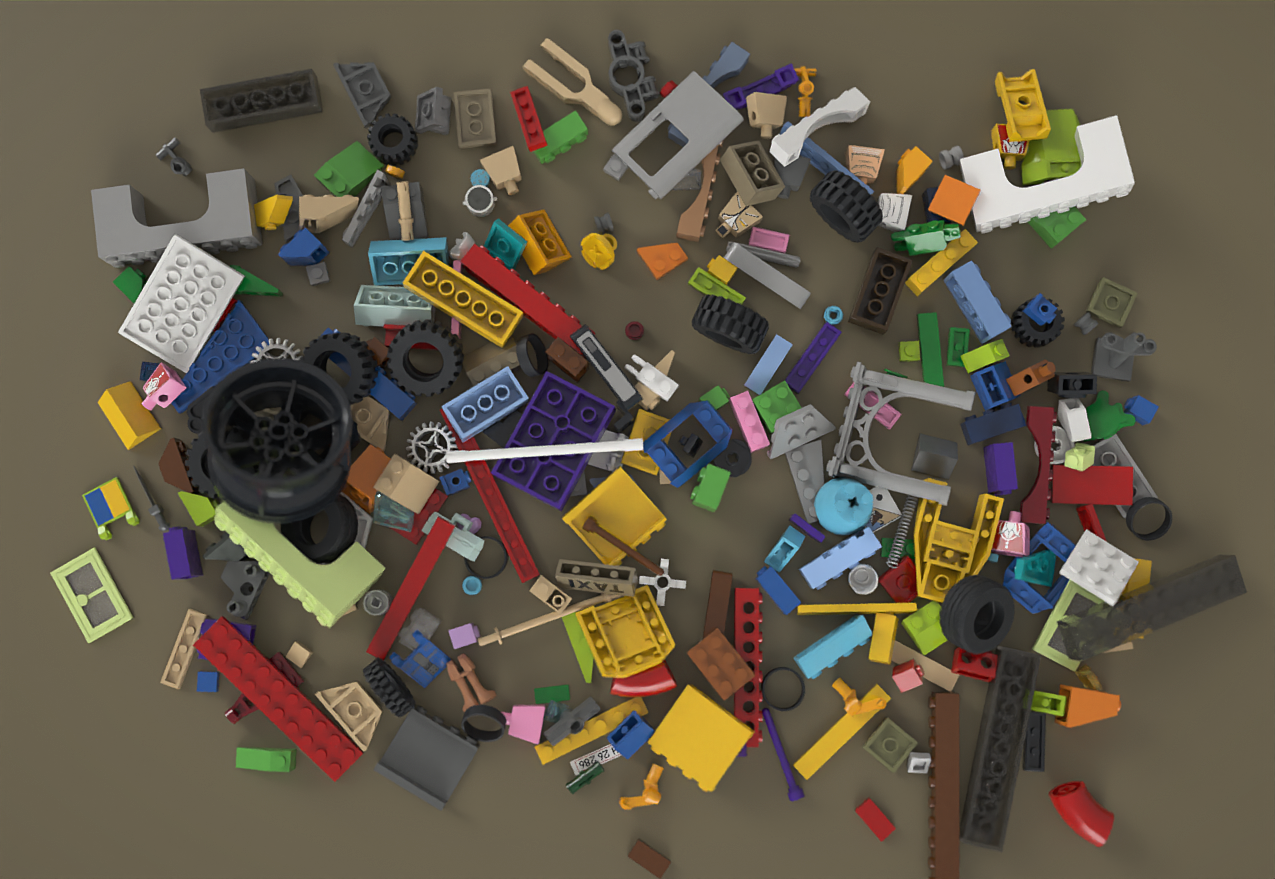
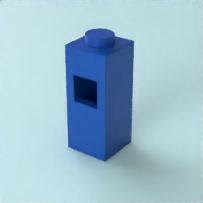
M764 566L756 573L758 576L755 580L784 615L790 613L801 603L772 566L768 568Z

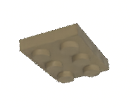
M491 89L454 92L459 149L497 145Z

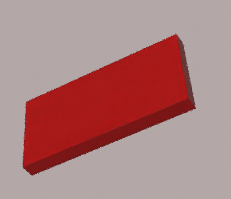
M1052 465L1051 503L1133 505L1132 466H1090L1080 471L1065 467L1064 465Z

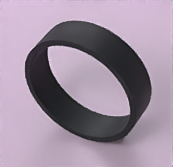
M534 333L519 337L516 344V353L522 370L529 377L545 374L548 369V355L540 337ZM528 341L536 353L537 370L532 365L528 355Z
M1145 497L1133 503L1126 515V524L1128 529L1139 539L1145 541L1156 540L1166 534L1171 527L1172 512L1158 498ZM1151 503L1163 505L1165 519L1156 531L1149 534H1139L1134 531L1133 518L1140 508Z
M482 536L479 538L495 540L502 547L505 556L502 568L496 574L484 577L472 571L466 557H464V562L468 571L475 577L490 579L498 576L505 569L508 554L504 545L498 539Z
M775 668L769 671L762 681V696L766 703L775 710H793L804 699V681L796 671L790 668ZM779 670H788L796 674L802 686L799 700L787 708L773 706L765 695L767 679L771 674Z
M474 705L465 711L461 726L469 737L482 742H493L499 740L504 735L507 720L500 710L492 706ZM476 715L487 716L496 720L502 728L496 731L479 730L473 727L467 721V718Z

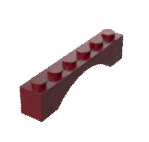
M1027 406L1026 426L1032 433L1037 445L1039 467L1032 488L1020 502V513H1022L1020 522L1046 524V520H1049L1050 517L1047 500L1051 499V489H1048L1049 481H1052L1053 471L1050 470V462L1054 460V450H1051V443L1055 442V431H1052L1053 423H1056L1057 412H1054L1052 407Z

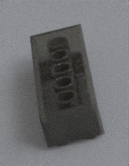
M312 69L200 89L205 124L212 133L323 112L318 79Z

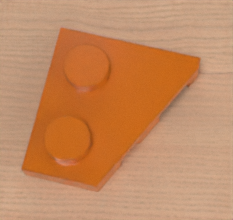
M678 243L637 249V253L656 280L688 260L687 255Z

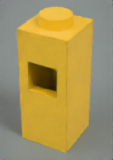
M893 612L876 613L868 658L872 662L891 665L899 621Z

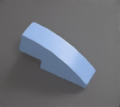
M776 334L744 386L761 395L793 344Z

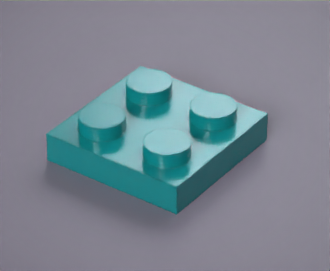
M498 218L491 227L484 247L490 251L489 254L491 256L500 258L505 263L504 266L510 270L511 268H516L527 241Z

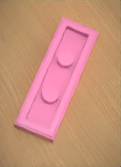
M850 388L844 394L846 397L849 395ZM873 391L866 394L864 403L867 407H873L879 402L878 395ZM886 403L874 418L890 430L902 414Z

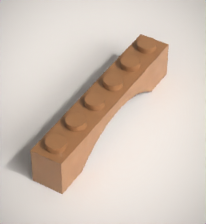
M723 141L701 161L703 166L701 191L694 203L681 214L676 238L699 242V237H704L706 226L702 225L703 218L707 219L709 208L706 207L707 200L711 201L713 190L710 189V185L715 183L717 172L713 170L714 165H719L721 154H718L717 151L718 147H722Z

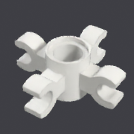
M661 559L660 567L664 570L662 576L668 580V585L665 588H660L657 585L658 578L662 576H640L639 584L654 585L658 589L656 601L658 606H664L665 592L670 587L686 589V581L673 580L667 575L669 559Z

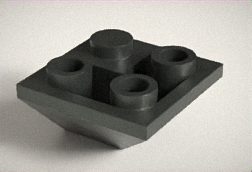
M225 532L221 536L222 540L217 544L213 543L207 547L206 553L202 557L212 560L245 561L249 556L245 553L244 548L240 544H235L230 539V535Z

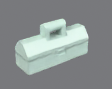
M434 512L428 518L421 531L428 535L439 516L454 525L458 522L464 528L460 530L455 527L446 546L475 562L480 553L479 551L483 548L484 540L469 532L473 522L458 513L449 520L441 514Z

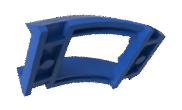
M708 400L689 403L643 442L644 453H648L669 478L670 484L679 488L727 448L733 429ZM693 414L717 444L686 468L663 438Z
M1047 522L1031 538L1030 555L1043 543L1060 559L1066 562L1076 544L1061 533L1053 524ZM1015 557L1005 570L1003 585L1009 590L1012 597L1032 614L1052 609L1070 579L1061 574L1043 596L1027 582L1015 579L1014 569L1017 565V559L1022 558Z

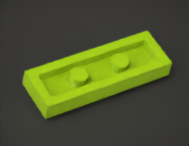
M699 267L688 282V285L704 295L721 296L743 304L746 297Z

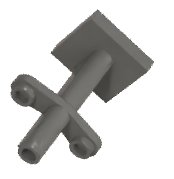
M1108 332L1102 338L1098 337L1095 340L1091 373L1096 374L1097 377L1129 382L1132 376L1134 355H1152L1157 349L1156 342L1152 339H1146L1145 334L1140 332H1133L1125 339L1112 332Z

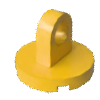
M591 233L583 238L581 241L583 250L581 252L588 264L594 268H601L599 270H604L612 265L615 257L614 250L617 248V241L612 235Z

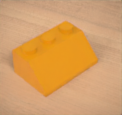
M544 209L518 215L508 225L527 241L522 256L533 275L545 273L571 258L569 251Z

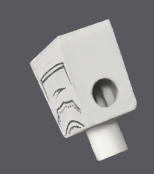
M882 193L878 198V204L880 205L879 208L882 209L883 219L878 226L893 232L905 230L912 195Z

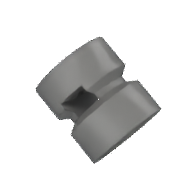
M372 590L364 597L363 606L366 612L371 615L386 614L393 602V597L385 590Z

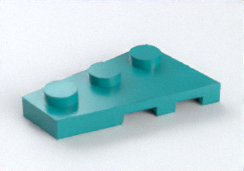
M1046 549L1017 559V565L1014 569L1015 579L1052 587L1056 554L1050 549Z

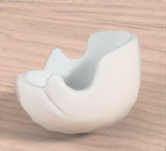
M463 232L464 238H457L456 246L449 251V256L453 260H462L474 245L475 241L468 232Z
M858 564L849 572V585L857 594L867 595L872 593L878 586V575L870 565Z

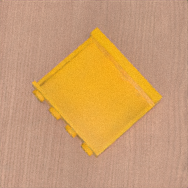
M621 466L562 516L564 522L576 532L603 564L620 566L622 564L621 560L627 554L595 532L588 533L583 530L582 527L589 516L595 518L601 528L635 551L637 550L635 548L640 543L645 544L651 538L650 534L656 530L658 532L666 525L665 521L667 520Z
M688 684L650 738L648 744L651 745V750L656 754H663L670 765L681 768L683 770L682 774L687 778H694L699 782L698 786L706 792L708 790L712 792L716 789L715 786L755 731L693 684Z

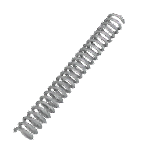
M907 495L905 508H903L902 512L903 515H901L899 526L896 530L897 533H895L896 536L894 537L895 540H893V547H891L892 551L888 555L889 558L886 563L895 569L897 567L888 563L898 565V563L889 559L899 561L897 558H900V556L897 554H901L902 548L900 547H903V545L895 541L905 543L902 540L906 538L902 536H907L905 533L908 531L905 529H909L910 523L908 522H911L907 518H912L910 515H913V513L910 511H915L913 508L916 506L912 504H917L915 502L918 500L915 498L916 496L910 497Z

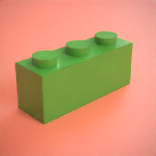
M576 110L543 130L548 146L537 149L533 153L541 164L549 163L560 152H567L576 142H583L588 136V128Z

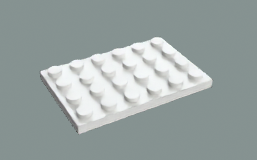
M175 234L118 333L187 373L245 276Z

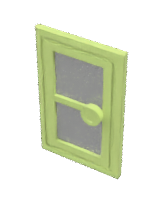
M92 548L50 573L88 643L95 641L134 618L96 548Z
M1069 580L1032 650L1076 672L1112 605L1072 580Z

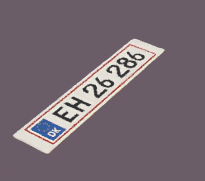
M609 744L571 761L570 764L575 775H578L581 770L585 771L596 761L603 764L621 756V754Z

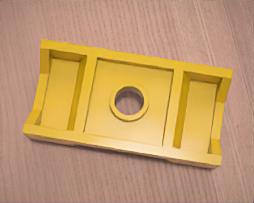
M1031 69L1022 77L1006 78L1002 72H998L995 86L998 97H1001L1004 106L1009 141L1047 139L1051 127L1035 69ZM1019 101H1024L1027 105H1022Z

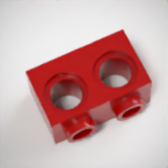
M958 647L954 650L951 673L990 682L996 676L998 655L992 654L991 651L973 654ZM962 656H965L969 663H965L962 660ZM981 661L987 664V668L982 666Z

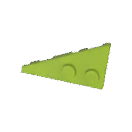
M576 612L563 616L562 620L586 683H591L594 657L576 618Z

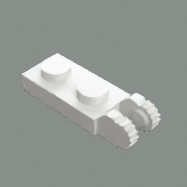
M633 355L631 357L633 361L643 367L640 373L628 364L624 368L634 375L639 382L665 401H668L679 385L648 362L646 363L638 356Z

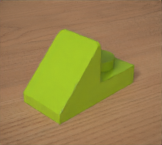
M1028 689L1025 709L1065 716L1067 697Z

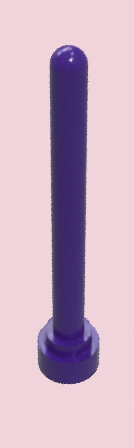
M764 708L762 714L789 785V792L787 793L789 800L801 799L805 796L803 789L795 782L771 713L768 708Z

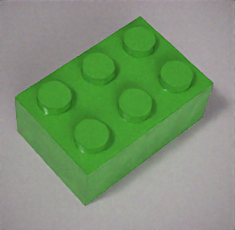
M710 464L706 468L703 467L697 478L700 484L694 487L690 497L693 500L692 505L711 512L716 511L731 472Z

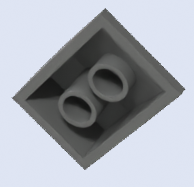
M419 182L409 183L411 216L414 218L412 223L414 239L429 238L423 189ZM397 185L381 187L390 240H402L401 224L398 223L400 213Z

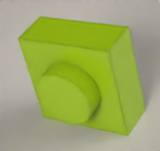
M919 341L899 342L900 362L920 360Z

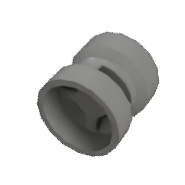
M959 146L952 147L949 151L943 150L939 152V160L942 168L945 170L951 168L952 165H960V159L964 158Z

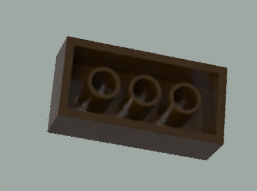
M877 247L872 253L848 322L884 335L888 331L913 260Z

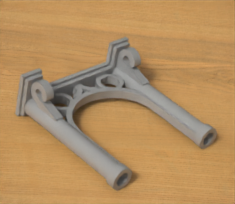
M857 362L856 367L853 366L851 371V378H853L855 384L854 388H850L848 399H851L849 407L846 406L843 417L846 418L845 423L839 429L841 439L840 443L835 445L834 454L836 457L833 456L832 460H829L826 471L829 472L828 475L834 479L837 477L851 478L860 483L937 501L939 504L947 506L951 493L950 486L894 474L881 468L874 460L870 451L869 431L877 412L893 399L913 397L971 411L975 392L969 390L964 392L870 371L861 362ZM878 388L893 391L895 393H892L883 398ZM870 391L876 392L879 402L873 407H867L864 403L865 396ZM859 405L864 410L870 412L869 415L865 414L862 419L856 420ZM854 428L859 431L863 442L855 440L850 443ZM856 445H861L866 453L859 461H853L850 457L851 450ZM869 460L876 470L860 467L859 465Z

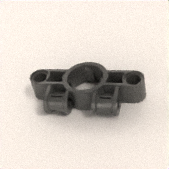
M613 30L608 36V45L613 61L609 68V83L615 93L623 96L629 118L634 122H640L645 116L644 102L654 100L660 96L655 86V77L649 76L644 78L643 65L649 63L650 58L646 55L645 42L639 41L627 44L623 32ZM614 39H619L621 42L615 44L612 41ZM627 66L635 68L639 79L635 84L622 86L617 83L614 72L618 68H626ZM635 108H639L641 112L635 114L632 112V110Z

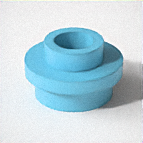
M830 306L824 312L825 321L831 325L840 323L843 318V312L837 306ZM830 313H835L836 318L832 319Z

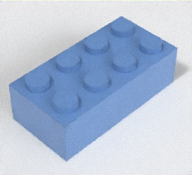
M970 261L952 271L943 281L981 344H984L1012 327L1010 324L1011 320L1000 308L1001 304L998 298L992 295L991 287L980 275L981 271L978 265Z

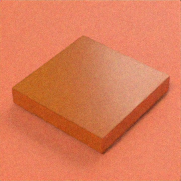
M945 175L928 211L964 226L981 190Z

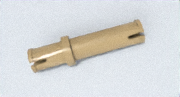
M396 182L400 213L398 223L401 224V239L403 241L414 240L412 228L414 218L411 216L409 182Z

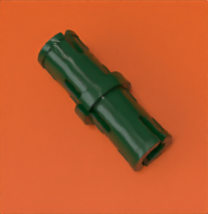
M596 761L585 771L581 770L577 777L566 783V786L574 794L586 784L592 783L591 780L605 770L601 763Z

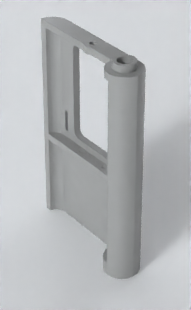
M693 71L612 149V152L650 188L648 192L655 200L657 198L661 200L744 119L732 105ZM664 120H668L689 142L654 176H649L629 155Z

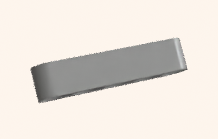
M736 242L732 244L724 256L730 263L800 309L811 295L802 286Z

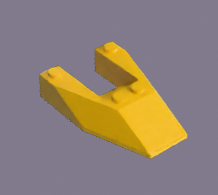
M927 478L923 480L947 486L946 482L938 481L935 479ZM989 494L979 495L970 530L938 521L942 505L937 501L919 497L913 534L917 592L919 597L943 603L949 590L958 581L971 575H978L991 553L1004 501L1003 498Z

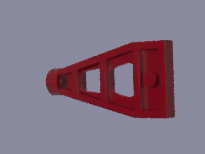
M281 652L276 653L269 659L296 687L305 682ZM243 693L234 705L225 712V716L233 724L259 710L255 705L250 706L246 701L247 697Z

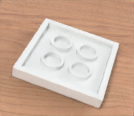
M1086 530L1059 573L1113 606L1139 562Z

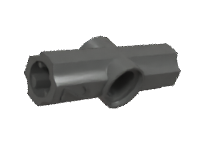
M589 697L574 710H564L560 715V720L543 734L550 744L555 746L570 733L578 734L584 728V722L601 709L594 699Z

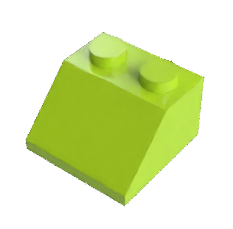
M937 601L930 602L901 623L923 656L948 641L943 635L940 626L941 606Z

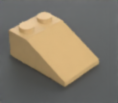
M673 350L655 366L656 369L667 377L675 355ZM641 382L634 386L643 398L638 404L645 411L653 410L659 405V395Z

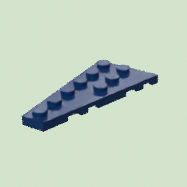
M238 300L231 314H228L225 318L226 321L214 333L200 352L198 359L195 363H192L189 367L190 370L181 379L186 388L171 402L178 413L181 414L187 410V407L211 386H216L227 374L240 366L250 363L251 360H256L257 358H254L252 354H259L256 350L257 346L264 349L261 344L263 341L270 345L269 338L242 301Z

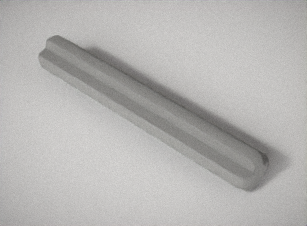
M728 242L726 249L727 252L734 242ZM737 243L761 260L796 268L800 264V257Z

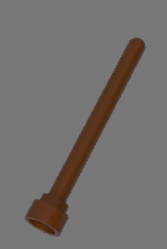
M589 516L582 527L583 530L588 533L595 532L657 575L662 576L664 574V570L601 528L595 518Z

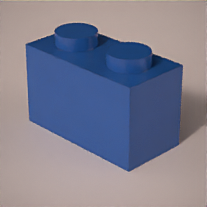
M633 710L606 738L618 753L629 759L655 733V730L644 717Z

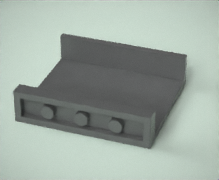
M417 705V707L409 711L381 761L375 766L374 771L441 811L480 745L477 744V740L460 734L461 730L451 725L448 727L443 724V719L436 715L433 717L428 715L425 708Z

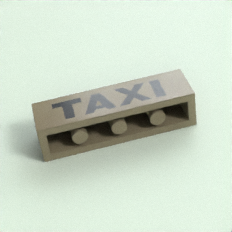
M559 559L555 574L559 588L632 597L635 595L638 582L636 569L632 567Z

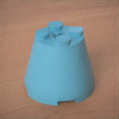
M839 477L828 481L819 489L815 497L814 507L819 523L827 531L836 535L844 536L859 532L868 524L872 516L873 495L862 483L851 478Z

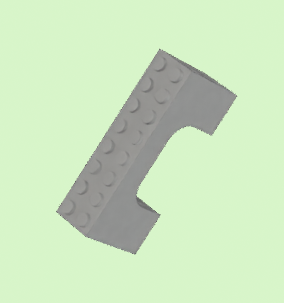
M244 168L208 173L206 178L209 207L206 213L195 221L154 227L147 226L143 195L131 185L91 190L98 257L115 268L125 267V264L131 263L133 265H142L145 261L159 262L175 234L208 254H218L219 251L223 250L235 252L238 251V248L244 247L246 249H255L258 245H263L261 227L256 225L254 204L258 203L255 179Z

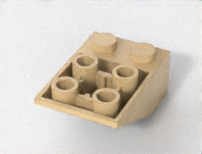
M304 195L299 197V229L303 230L306 227L311 233H320L353 217L358 208L359 197L344 195L343 197Z

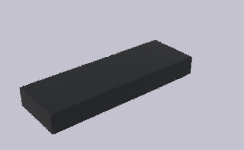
M1024 711V771H1045L1046 713Z

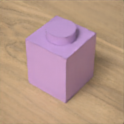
M473 623L448 630L454 649L478 641V637H480L479 628L477 625L474 626Z

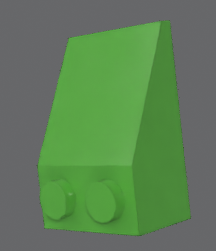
M356 141L328 160L314 176L335 197H343L344 195L356 197L373 179L377 169L381 171L385 166Z
M1074 206L1070 207L1069 211L1063 213L1051 212L1049 216L1044 218L1032 217L1028 223L1052 249L1081 225L1086 218Z

